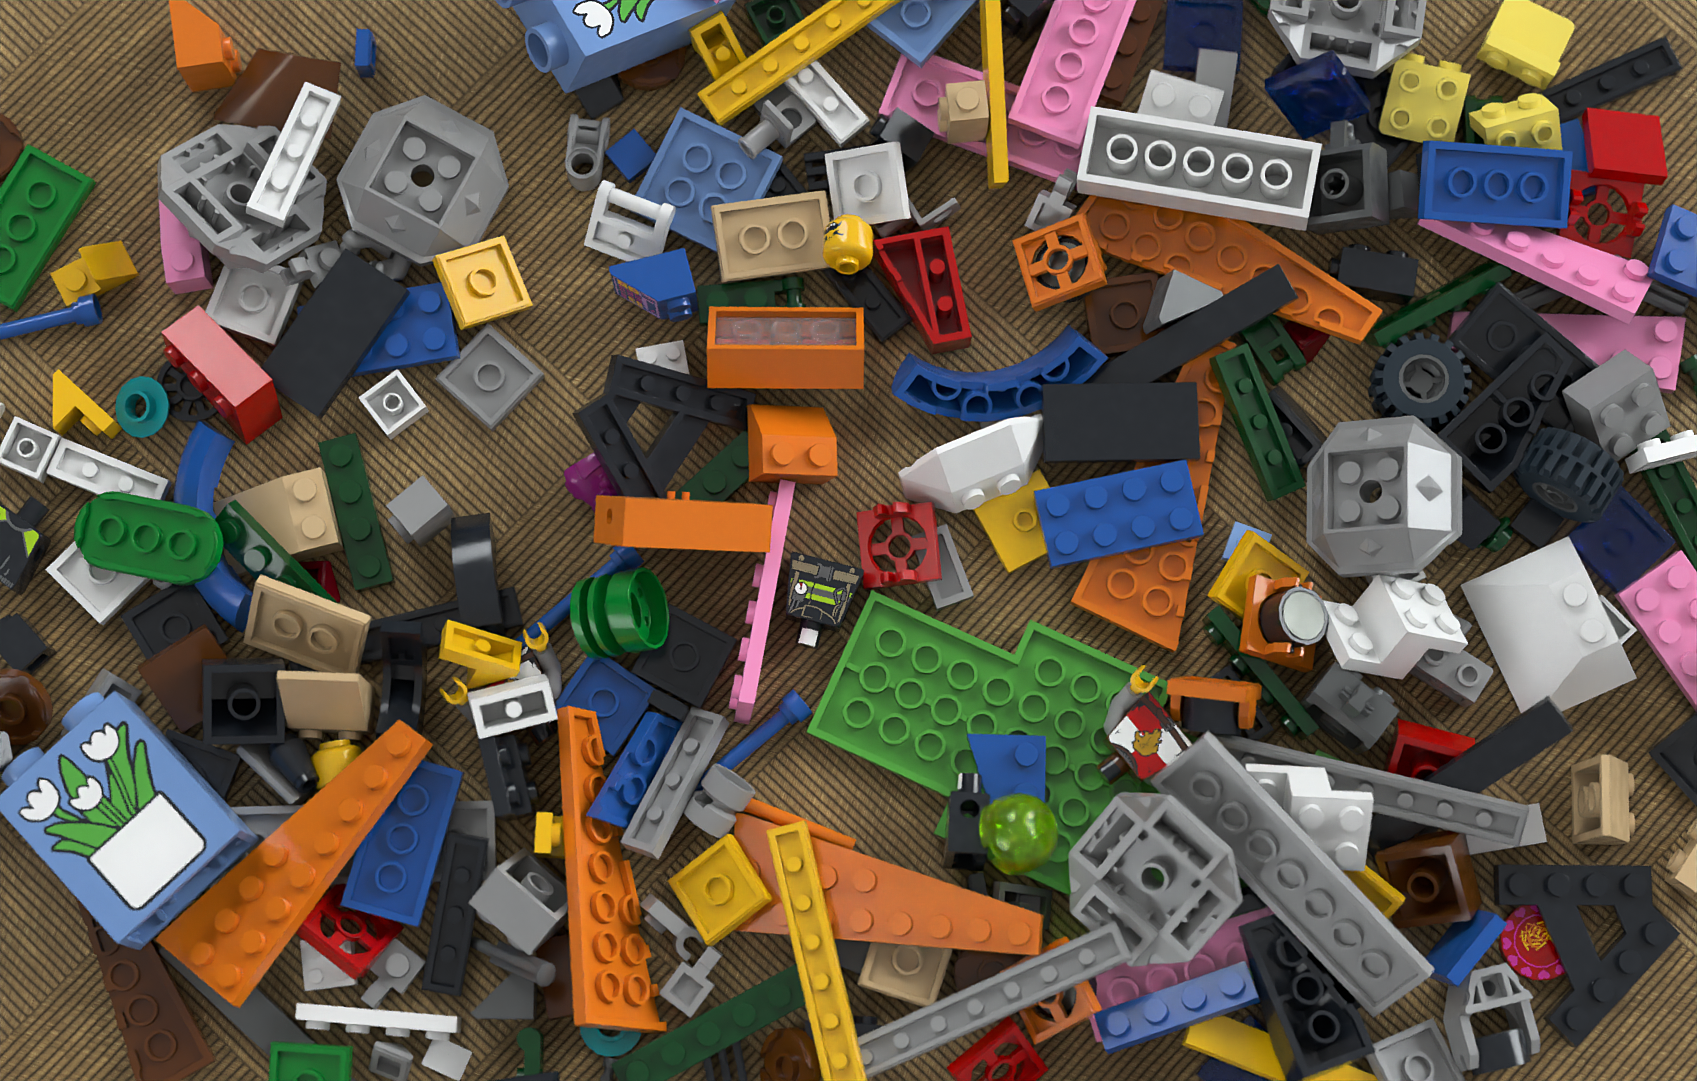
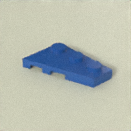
M647 711L586 816L627 830L683 723L659 713Z
M967 734V740L972 750L977 772L982 776L984 792L990 794V813L1003 855L1043 856L1046 736Z

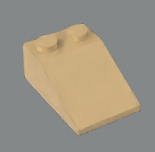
M321 467L283 476L213 503L217 517L228 503L236 499L297 562L345 550L326 473ZM223 547L227 563L233 567L238 576L250 574Z
M277 671V682L287 727L293 732H299L298 738L322 740L323 733L338 734V740L362 741V735H373L375 688L360 674Z
M1601 754L1572 765V844L1622 845L1630 843L1629 836H1633L1635 831V817L1632 812H1629V797H1632L1634 793V776L1632 773H1628V763L1612 755Z

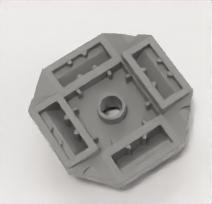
M1270 0L1268 19L1297 65L1373 79L1419 45L1422 38L1427 0ZM1340 5H1345L1350 9L1343 8Z
M426 95L373 113L336 178L352 231L420 267L433 264L432 259L436 255L479 243L509 190V184L494 132ZM425 171L430 173L434 180L429 186L419 187L413 183L412 177L417 172Z
M217 124L162 154L157 164L158 199L187 228L189 237L198 239L228 269L250 268L264 273L318 241L322 232L327 179L313 165H311L283 228L246 214V206L281 134L275 126H258L255 129L241 125Z
M1414 415L1339 422L1307 466L1306 542L1343 578L1375 576L1378 574L1419 573L1448 544L1451 545L1462 535V457ZM1382 487L1381 497L1376 502L1370 503L1371 493L1376 488Z
M1120 792L1069 852L1070 913L1091 932L1115 921L1133 959L1126 962L1130 967L1190 962L1243 902L1233 850L1171 794ZM1151 867H1155L1163 873L1164 882L1158 881L1153 877Z

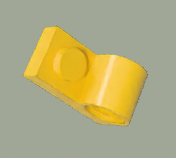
M537 812L534 851L536 858L565 859L563 816H553V813Z

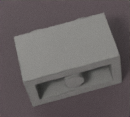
M423 475L386 505L393 514L388 519L393 528L407 544L415 540L420 548L449 526L451 518L456 517L449 505Z

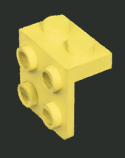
M1504 0L1476 58L1486 62L1493 68L1503 70L1521 79L1528 85L1545 90L1561 64L1559 60L1574 31V24L1572 21L1529 0Z
M1407 53L1388 68L1391 77L1378 125L1379 131L1385 135L1421 143L1429 140L1454 142L1471 74L1460 72L1462 67L1460 64L1439 60L1438 67L1423 64L1425 56Z
M1524 94L1519 96L1518 100L1504 104L1489 103L1481 108L1482 110L1469 113L1470 127L1484 139L1485 145L1562 150L1559 109L1542 94Z

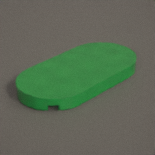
M109 491L98 495V498L94 499L91 503L87 502L76 518L74 539L77 548H80L81 553L84 555L83 558L92 566L108 571L178 585H191L204 580L215 570L223 552V536L216 520L206 511L189 505Z

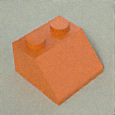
M169 0L177 69L191 91L197 92L232 87L237 80L236 73L242 72L240 54L238 49L234 50L232 38L226 37L216 22L187 1Z
M749 404L747 406L749 482L780 483V479L796 482V484H824L838 476L837 437L823 407Z

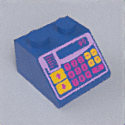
M685 248L609 266L615 293L661 320L669 318L671 322H678L692 317V312L699 311L696 290Z

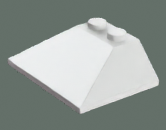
M1569 536L1461 584L1462 590L1520 713H1523L1547 696L1552 699L1562 712L1637 679Z

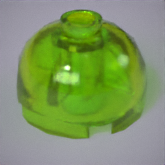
M1020 792L1007 794L994 799L991 804L986 805L982 810L979 827L983 847L990 846L992 853L996 857L990 860L995 867L1005 874L1018 876L1046 864L1056 850L1058 843L1056 819L1047 804L1037 796Z

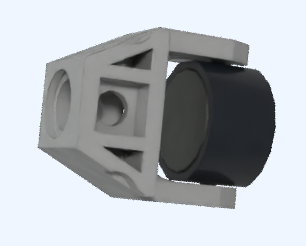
M1507 963L1470 971L1458 987L1448 984L1443 1022L1453 1059L1461 1072L1471 1070L1472 1075H1480L1531 1062V1054L1540 1052V1037L1529 999L1533 998L1532 994L1520 985L1517 975ZM1501 1007L1505 1010L1510 1030L1474 1038L1469 1020L1472 1013Z

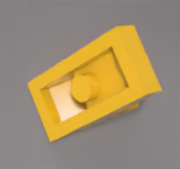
M722 11L688 29L692 46L703 59L713 81L747 59Z
M122 241L81 247L78 250L82 258L50 273L68 308L71 307L73 302L78 301V297L95 294L98 297L139 276Z
M58 369L53 374V429L60 435H64L80 419L96 436L103 431L113 439L122 430V427Z
M447 620L442 629L439 658L468 667L466 687L472 689L517 676L520 671L522 642Z

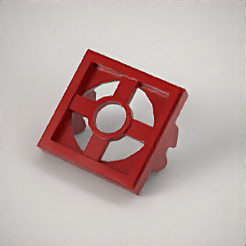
M1571 169L1567 228H1557L1555 235L1612 255L1618 254L1623 259H1631L1634 239L1640 237L1646 225L1642 223V219L1648 214L1649 210L1646 203L1642 202L1645 184L1589 177L1588 172ZM1596 186L1594 200L1588 202L1585 206L1579 205L1584 199L1582 191ZM1609 188L1615 190L1622 197L1627 208V214L1613 211L1611 205L1607 202ZM1593 204H1601L1607 211V219L1600 226L1592 224L1588 218L1589 208ZM1579 217L1582 218L1584 224L1589 228L1587 240L1575 229L1574 225ZM1610 223L1624 226L1623 230L1614 239L1605 243H1599L1602 229L1608 227Z
M892 502L893 505L877 504L873 507V510L856 512L861 567L864 569L863 587L865 590L942 580L934 503L926 502L910 505L907 502ZM904 517L917 522L924 530L926 537L913 538L910 534L906 533ZM891 519L892 534L887 537L884 543L872 544V538L877 528L885 521ZM905 536L910 541V551L906 556L896 558L891 553L890 544L896 537ZM927 549L922 563L915 570H909L908 561L914 556L915 552ZM887 555L895 561L896 573L881 570L873 557Z
M336 884L314 906L295 934L353 980H356L358 977L363 979L391 942L401 934L404 927L395 920L354 909L356 912H341L336 907H345L341 906V901L347 884ZM325 917L334 923L335 933L330 938L322 934L320 924ZM343 919L355 921L360 927V933L350 934L344 931L340 921ZM367 919L374 927L377 934L376 939L366 931L367 924L365 921ZM345 941H357L369 951L350 954L346 953L340 946Z
M1009 1016L946 1067V1070L955 1081H972V1070L983 1059L987 1066L984 1076L978 1081H1036L1049 1070ZM1002 1043H1011L1017 1046L1008 1056H997L994 1053V1050ZM1022 1061L1016 1073V1065ZM1009 1063V1068L1004 1076L992 1079V1073L998 1065Z

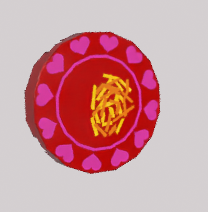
M1521 905L1514 908L1503 919L1507 926L1499 934L1500 939H1498L1499 951L1504 962L1508 964L1516 975L1530 980H1551L1563 975L1565 971L1537 906Z

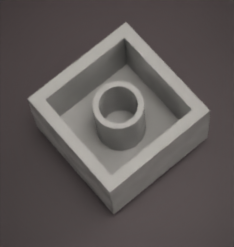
M1623 350L1562 390L1576 434L1600 446L1616 462L1635 450L1638 444L1652 439L1671 426L1653 368L1627 350Z
M525 847L497 866L469 901V904L476 909L478 916L483 921L495 925L507 936L508 942L520 951H525L528 955H531L553 937L569 919L566 883Z

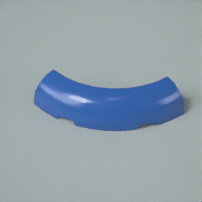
M1069 325L1055 340L1037 354L1020 363L993 371L961 372L948 370L925 362L909 352L894 377L892 394L907 404L933 415L939 414L960 418L962 421L988 422L1006 420L1042 409L1041 386L1043 384H1083L1099 369L1108 357Z
M197 421L181 455L176 474L173 503L202 509L214 519L216 518V513L213 512L214 488L218 487L223 466L235 443L234 440L206 422ZM222 553L215 570L204 580L195 583V586L207 603L227 623L243 633L247 626L253 591L241 580L233 567L227 563Z

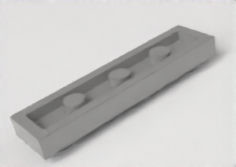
M691 707L620 841L626 849L657 860L659 859L730 724L724 716Z

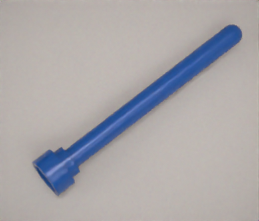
M95 294L78 297V301L73 302L69 308L0 324V340L76 322L77 325L84 324L86 327L102 324L103 315L100 303Z
M614 546L613 549L615 551L609 555L611 559L590 577L596 578L604 574L613 576L620 571L637 568L644 560L633 547ZM572 592L526 630L528 637L535 639L541 635L542 632L538 622L544 624L548 633L570 614ZM522 633L515 640L522 642L523 649L527 644Z
M792 689L781 698L783 703L778 706L779 711L729 751L716 764L722 765L729 770L734 769L789 722L792 725L797 721L802 723L813 712L796 691ZM710 768L703 773L695 791L703 790L701 781L708 773Z

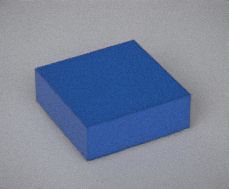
M356 29L355 67L361 78H373L375 75L377 42L370 29Z
M633 129L606 150L605 156L630 184L650 168L656 153L637 131Z

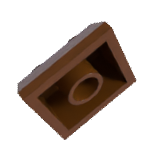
M1450 830L1426 833L1375 854L1381 878L1406 897L1404 903L1391 916L1396 929L1471 920L1482 904L1465 834Z

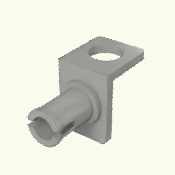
M789 95L776 107L767 100L763 103L760 123L744 137L738 139L739 147L750 159H755L760 152L775 140L786 149L815 125L816 118L794 95ZM786 110L798 112L802 119L801 124L793 129V125L782 113Z
M908 197L910 219L874 224L882 238L889 237L911 221L914 224L918 222L923 231L930 230L960 210L961 207L956 199L952 198L922 218Z

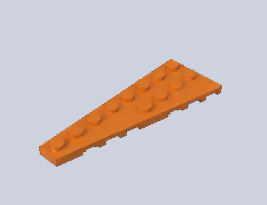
M1089 195L1076 213L1078 215L1084 212L1087 216L1092 234L1097 240L1102 253L1162 275H1166L1175 269L1220 290L1223 296L1279 264L1299 299L1273 314L1358 345L1363 342L1383 312L1378 306L1244 220ZM1063 236V238H1070V239H1075V240H1077V239L1074 238V237Z
M1229 340L1183 365L1175 383L1197 382L1200 459L1198 461H1187L1201 524L1225 401L1209 358L1235 348L1236 344ZM1175 461L1137 462L1133 470ZM1199 538L1090 560L1070 604L1174 653L1179 644V635Z
M572 706L557 709L574 1026L651 1034L666 1032V1021L660 1022L654 998L660 995L658 984L651 985L646 958L651 957L649 944L646 945L644 939L640 936L638 925L641 924L640 916H642L632 869L629 860L623 861L618 836L624 835L623 830L620 827L586 816L607 780L602 769V765L605 764L603 757L606 755L595 711Z
M399 719L162 931L156 938V941L231 1005L240 1008L434 744Z
M736 813L737 821L734 826V838L773 900L733 931L790 936L766 830L781 826L744 813ZM810 836L834 939L1032 956L1041 955L1044 915Z

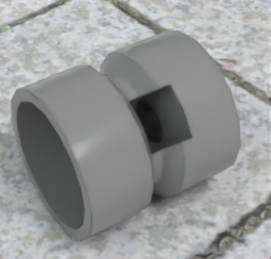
M715 763L701 781L703 790L694 791L683 813L705 832L717 838H722L728 834L737 821L734 813L736 811H744L756 792L739 775Z

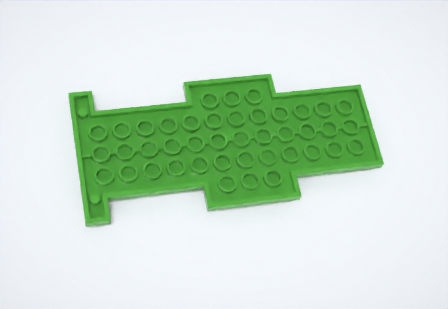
M872 590L806 732L815 738L949 798L951 791H957L959 774H978L972 750L967 740V734L1046 736L1044 855H1003L990 813L987 859L1067 896L1071 894L1069 852L1115 796L1120 792L1161 794L1155 787L1148 785L1145 781L1137 784L1128 773L1124 774L1112 785H1109L1096 769L1097 765L1112 754L1103 743V740L1107 737L1103 725L1111 701L1128 682H1131V676L1137 670L1136 667L1032 620L1029 621L1015 654H1011ZM1143 670L1140 673V678L1145 683H1150L1156 677ZM1158 678L1157 683L1150 692L1160 705L1164 707L1169 695L1166 694L1167 681ZM1182 731L1192 744L1199 739ZM1318 749L1313 754L1342 761ZM983 786L981 787V793H985ZM947 805L933 834L944 840ZM963 814V816L973 818V816L969 814ZM1151 867L1153 877L1158 881L1164 882L1163 873L1159 869ZM1239 876L1240 889L1247 887L1248 885ZM1238 914V915H1235V916H1231V917H1229V918H1233V917H1236V916H1239V915H1242V914Z

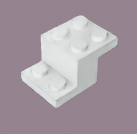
M1378 574L1353 606L1323 600L1328 612V626L1325 636L1341 669L1402 680L1429 648L1459 654L1468 644L1460 629L1459 621L1454 617L1445 600L1443 591L1434 584H1424L1401 577L1395 578Z
M1245 764V770L1340 870H1365L1374 803L1372 792L1331 790L1326 770L1322 767Z

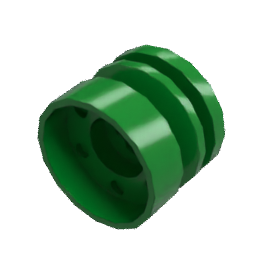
M639 567L620 571L613 576L604 574L596 578H584L574 586L570 600L571 624L578 644L589 658L599 660L609 656H620L627 651L637 653L654 650L664 644L669 629V608L664 589L658 577L650 569Z

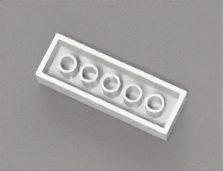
M1091 106L1077 175V192L1306 231L1322 143Z

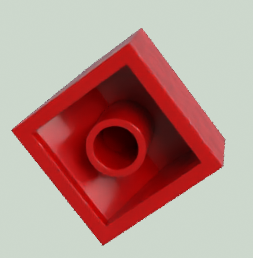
M1398 718L1387 753L1384 771L1422 780L1473 746L1475 738Z

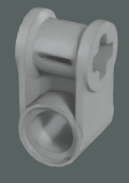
M571 114L565 167L570 184L577 190L590 191L596 188L601 181L605 152L609 142L610 118L604 117L602 121L581 119L577 114ZM582 163L593 166V169L587 174L580 175L574 172V169Z

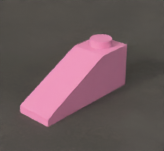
M159 200L161 251L167 285L175 294L214 288L208 250L198 239L189 237L187 228Z

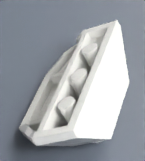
M1042 414L1032 417L1009 418L928 452L916 460L911 467H905L898 472L905 498L919 503L932 502L935 504V508L956 514L966 509H975L984 502L1000 495H1009L1016 492L1020 487L1028 484L1043 452Z

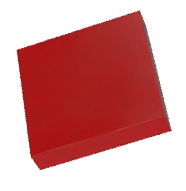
M1586 108L1581 118L1589 177L1662 186L1668 174L1660 117Z

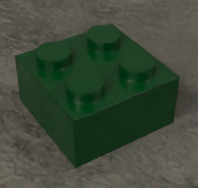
M752 0L744 4L745 14L763 47L805 18L795 0Z

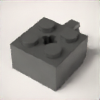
M1347 120L1331 122L1330 144H1326L1325 150L1320 152L1306 230L1322 235L1390 225L1387 150L1374 142L1361 144L1359 139H1355L1354 125Z
M1334 662L1322 671L1299 703L1321 729L1358 756L1375 744L1400 710L1392 705L1395 701L1388 693L1378 687L1372 690L1360 681L1363 677L1360 672L1341 669L1340 665Z

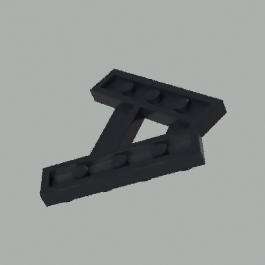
M616 354L611 355L603 393L574 411L572 415L618 496L667 498L664 492L665 488L709 422L739 431H748L747 406L754 404L756 393L738 388H707V379ZM640 403L673 412L645 455L626 424Z
M1493 865L1494 905H1536L1571 985V989L1543 1019L1570 1047H1577L1680 935L1653 906L1651 866ZM1577 906H1613L1623 932L1600 957L1596 952Z

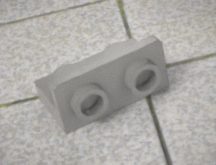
M1429 648L1409 673L1465 708L1475 703L1493 674V669L1464 650L1457 654Z

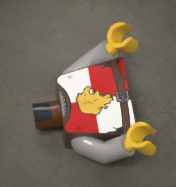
M538 622L542 632L538 638L528 637L526 629L522 632L527 646L521 651L520 671L517 676L468 689L459 678L452 677L458 684V690L456 693L448 695L440 688L441 695L449 703L456 704V708L475 726L467 690L473 692L545 674L549 680L554 705L556 706L555 699L562 692L561 664L552 645L548 642V633L543 623ZM549 721L508 732L510 735H517L526 729L537 746L544 744L557 734Z
M1141 665L1131 676V682H1128L1111 701L1103 725L1107 734L1103 743L1112 754L1097 765L1096 769L1109 785H1112L1124 774L1128 773L1137 784L1145 781L1148 785L1154 787L1150 782L1153 777L1192 745L1191 741L1150 692L1157 683L1158 676L1150 683H1145L1141 680L1140 673L1146 665Z

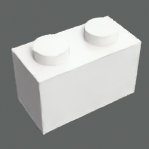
M545 674L467 693L479 739L558 719L549 680Z

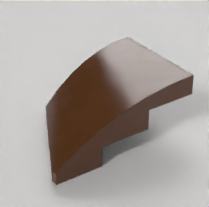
M258 48L249 60L246 69L232 85V89L220 107L215 110L213 119L257 128L258 126H275L282 132L305 82L337 94L341 63L304 57L296 53ZM333 120L324 138L331 139Z

